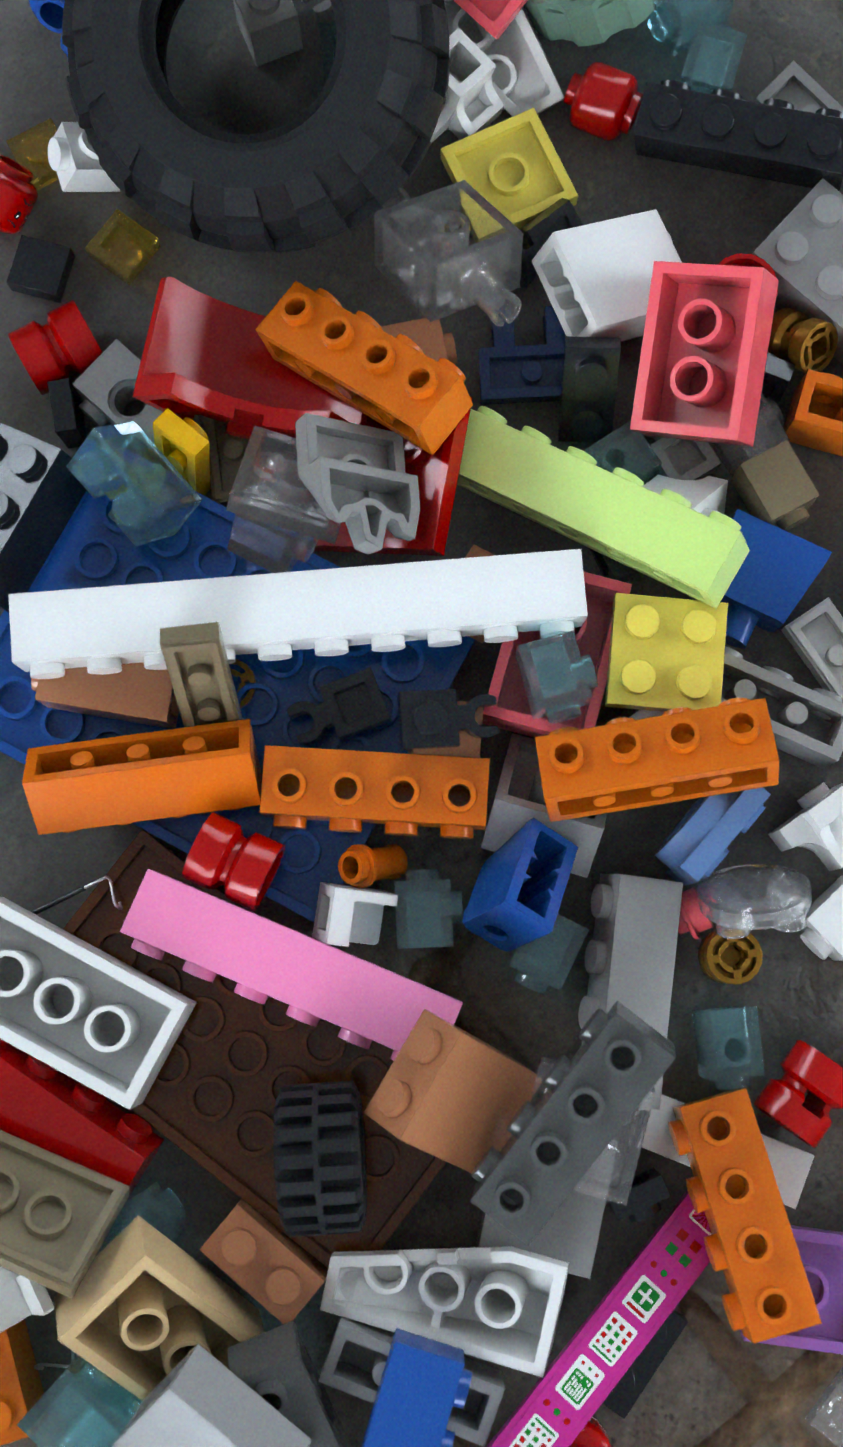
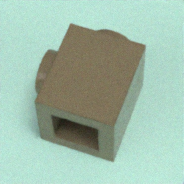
M788 440L740 464L731 478L733 486L750 515L778 526L785 531L807 520L810 517L807 510L820 496Z

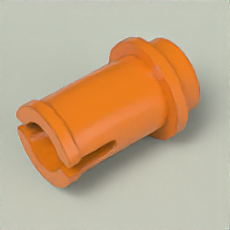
M355 844L347 848L338 861L340 877L344 882L355 888H367L377 880L401 878L400 874H405L408 866L405 851L396 844L377 848H370L364 844Z

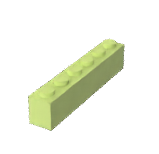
M480 406L477 411L470 410L457 485L717 609L750 551L740 531L741 526L739 523L720 512L711 511L708 517L690 509L692 504L674 491L662 489L661 493L657 494L644 488V482L625 469L615 467L611 473L596 466L597 461L591 455L579 448L569 446L566 452L550 445L552 441L545 434L530 426H523L521 431L506 425L507 420L502 415L488 407Z

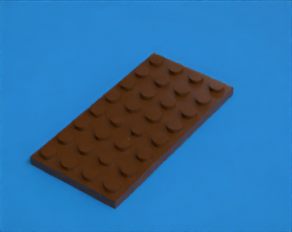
M142 829L105 875L111 878L117 905L121 901L123 909L118 910L114 906L109 881L105 879L96 886L63 928V930L197 1002L142 1104L131 1110L146 1120L152 1127L286 1234L278 1212L274 1172V1110L282 1085L354 1081L361 1096L366 1149L367 1219L361 1233L290 1238L327 1268H329L333 1252L381 1250L446 1164V1161L399 1140L364 1113L394 1062L390 1059L393 1049L375 1041H372L369 1050L356 1046L338 1037L341 1029L338 1025L321 1018L317 1027L305 1024L286 1015L289 1004L268 996L265 1005L254 1002L236 994L234 989L237 982L217 974L212 983L183 971L182 968L186 960L168 952H165L162 960H158L132 949L131 945L134 938L121 933L120 930L147 869L158 871L242 907L225 898V893L218 887L210 890L182 878L185 861Z

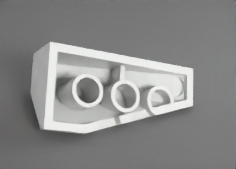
M444 0L449 36L460 28L496 65L492 74L493 87L500 100L505 104L504 109L512 117L533 107L537 114L564 99V94L524 7H522L499 39H496L453 0Z
M512 1246L333 1252L330 1258L320 1310L394 1333L396 1328L463 1349L466 1355L543 1378L554 1343L565 1293L569 1263Z

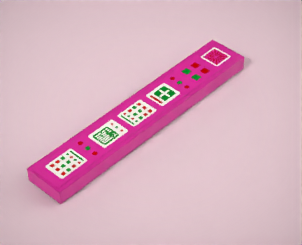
M688 1190L547 1368L544 1377H540L486 1447H569L710 1262L705 1248L704 1236L711 1235V1230L705 1211L696 1213Z

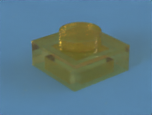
M52 118L6 141L16 161L34 175L31 182L35 185L37 191L59 180L57 172L51 168L48 160V143L57 131Z
M116 209L85 249L90 258L130 286L160 249L161 245L158 237Z

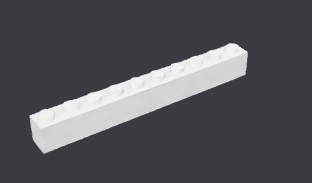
M581 549L8 594L12 663L23 671L30 672V677L34 679L64 677L65 669L87 667V673L114 674L122 671V664L144 662L145 669L166 670V663L160 647V628L219 622L228 662L231 664L236 662L235 655L258 653L259 660L278 661L291 658L292 650L315 649V655L338 656L349 653V646L371 644L372 651L390 652L404 649L405 641L428 640L429 647H450L461 644V637L484 635L485 642L502 643L518 639V632L540 631L542 638H562L575 634L574 628L582 627L588 616Z

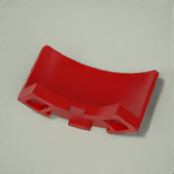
M163 277L160 280L132 397L163 412L168 408L182 420L185 417L193 420L194 415H202L227 423L225 434L265 443L267 433L296 439L295 422L305 413L365 425L367 415L273 359L255 330L266 317L265 315L217 300L191 288L174 277Z

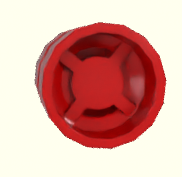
M74 300L48 312L46 324L41 325L33 320L8 333L15 351L42 396L49 393V381L69 378V372L72 370L82 374L103 353Z
M213 812L207 818L193 842L184 864L182 878L210 890L223 885L225 898L255 911L261 904L277 873L286 845L258 832L248 838L243 837L241 825Z
M797 1039L780 1064L784 1073L782 1078H770L753 1104L780 1126L815 1149L833 1124L829 1115L831 1109H843V1068L814 1047Z

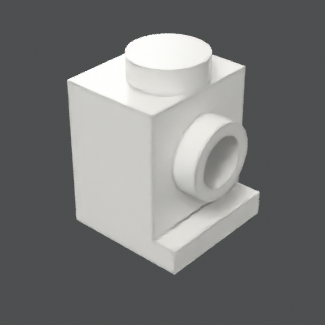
M61 122L54 137L48 143V160L51 168L57 172L62 191L120 192V189L100 166L99 157L93 149L85 130L79 127L78 122Z

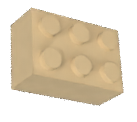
M139 1215L94 1258L73 1298L61 1293L54 1297L58 1341L142 1401L197 1344H200L228 1368L229 1347L265 1332L260 1311L256 1306Z

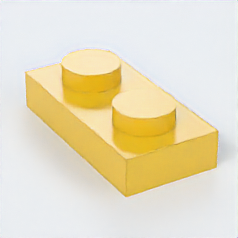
M167 408L153 422L157 471L205 495L211 489L209 438L202 427L188 417L182 420Z

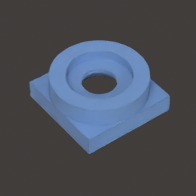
M762 787L699 798L671 830L654 854L655 857L668 867L665 874L674 881L683 882V886L697 883L701 878H708L730 852L727 847L739 832L742 831L745 834L766 809L763 804L771 794Z

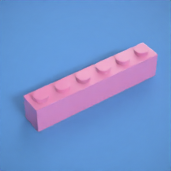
M147 869L120 930L121 933L134 938L131 948L140 953L162 960L165 952H168L186 960L182 970L191 975L213 983L216 975L219 974L237 982L234 992L249 1000L265 1005L268 996L289 1004L286 1015L298 1021L317 1027L321 1018L340 1026L341 1029L338 1037L349 1043L368 1050L372 1041L393 1049L390 1057L392 1061L397 1057L424 1009L454 1025L463 1004L458 999L151 869Z

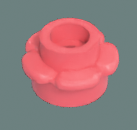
M692 887L682 892L678 933L683 935L690 932L691 936L696 940L700 938L699 933L712 928L713 923L700 894L695 887Z

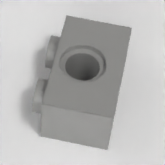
M115 339L73 383L74 388L83 400L78 408L100 429L107 423L121 435L116 442L132 458L141 462L146 457L157 467L153 422L163 411L146 404L142 412L135 416L122 415L128 403L138 400L132 396L141 360L118 339ZM194 415L193 420L201 425L198 416Z

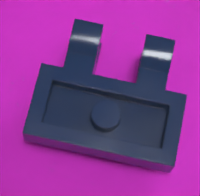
M545 306L544 309L545 316H543L542 322L545 344L515 346L514 308L492 309L491 333L493 347L478 348L481 405L560 401L566 334L552 306Z

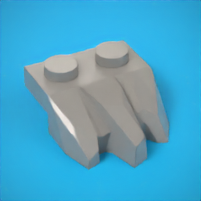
M305 413L295 422L298 476L329 519L337 523H346L354 549L365 554L382 550L386 529L396 538L407 541L415 539L420 515L418 475L405 473L403 437L393 431Z

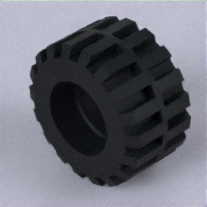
M354 1081L282 1085L274 1110V1172L279 1217L288 1237L361 1233L367 1219L366 1149L361 1096Z

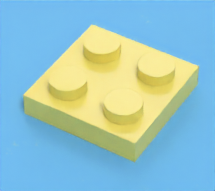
M534 107L440 148V158L483 246L521 230V227L561 198L570 200L573 206L577 205L578 194Z
M616 593L613 598L605 707L666 712L679 707L697 710L718 706L722 698L728 603L720 602L716 609L699 600Z

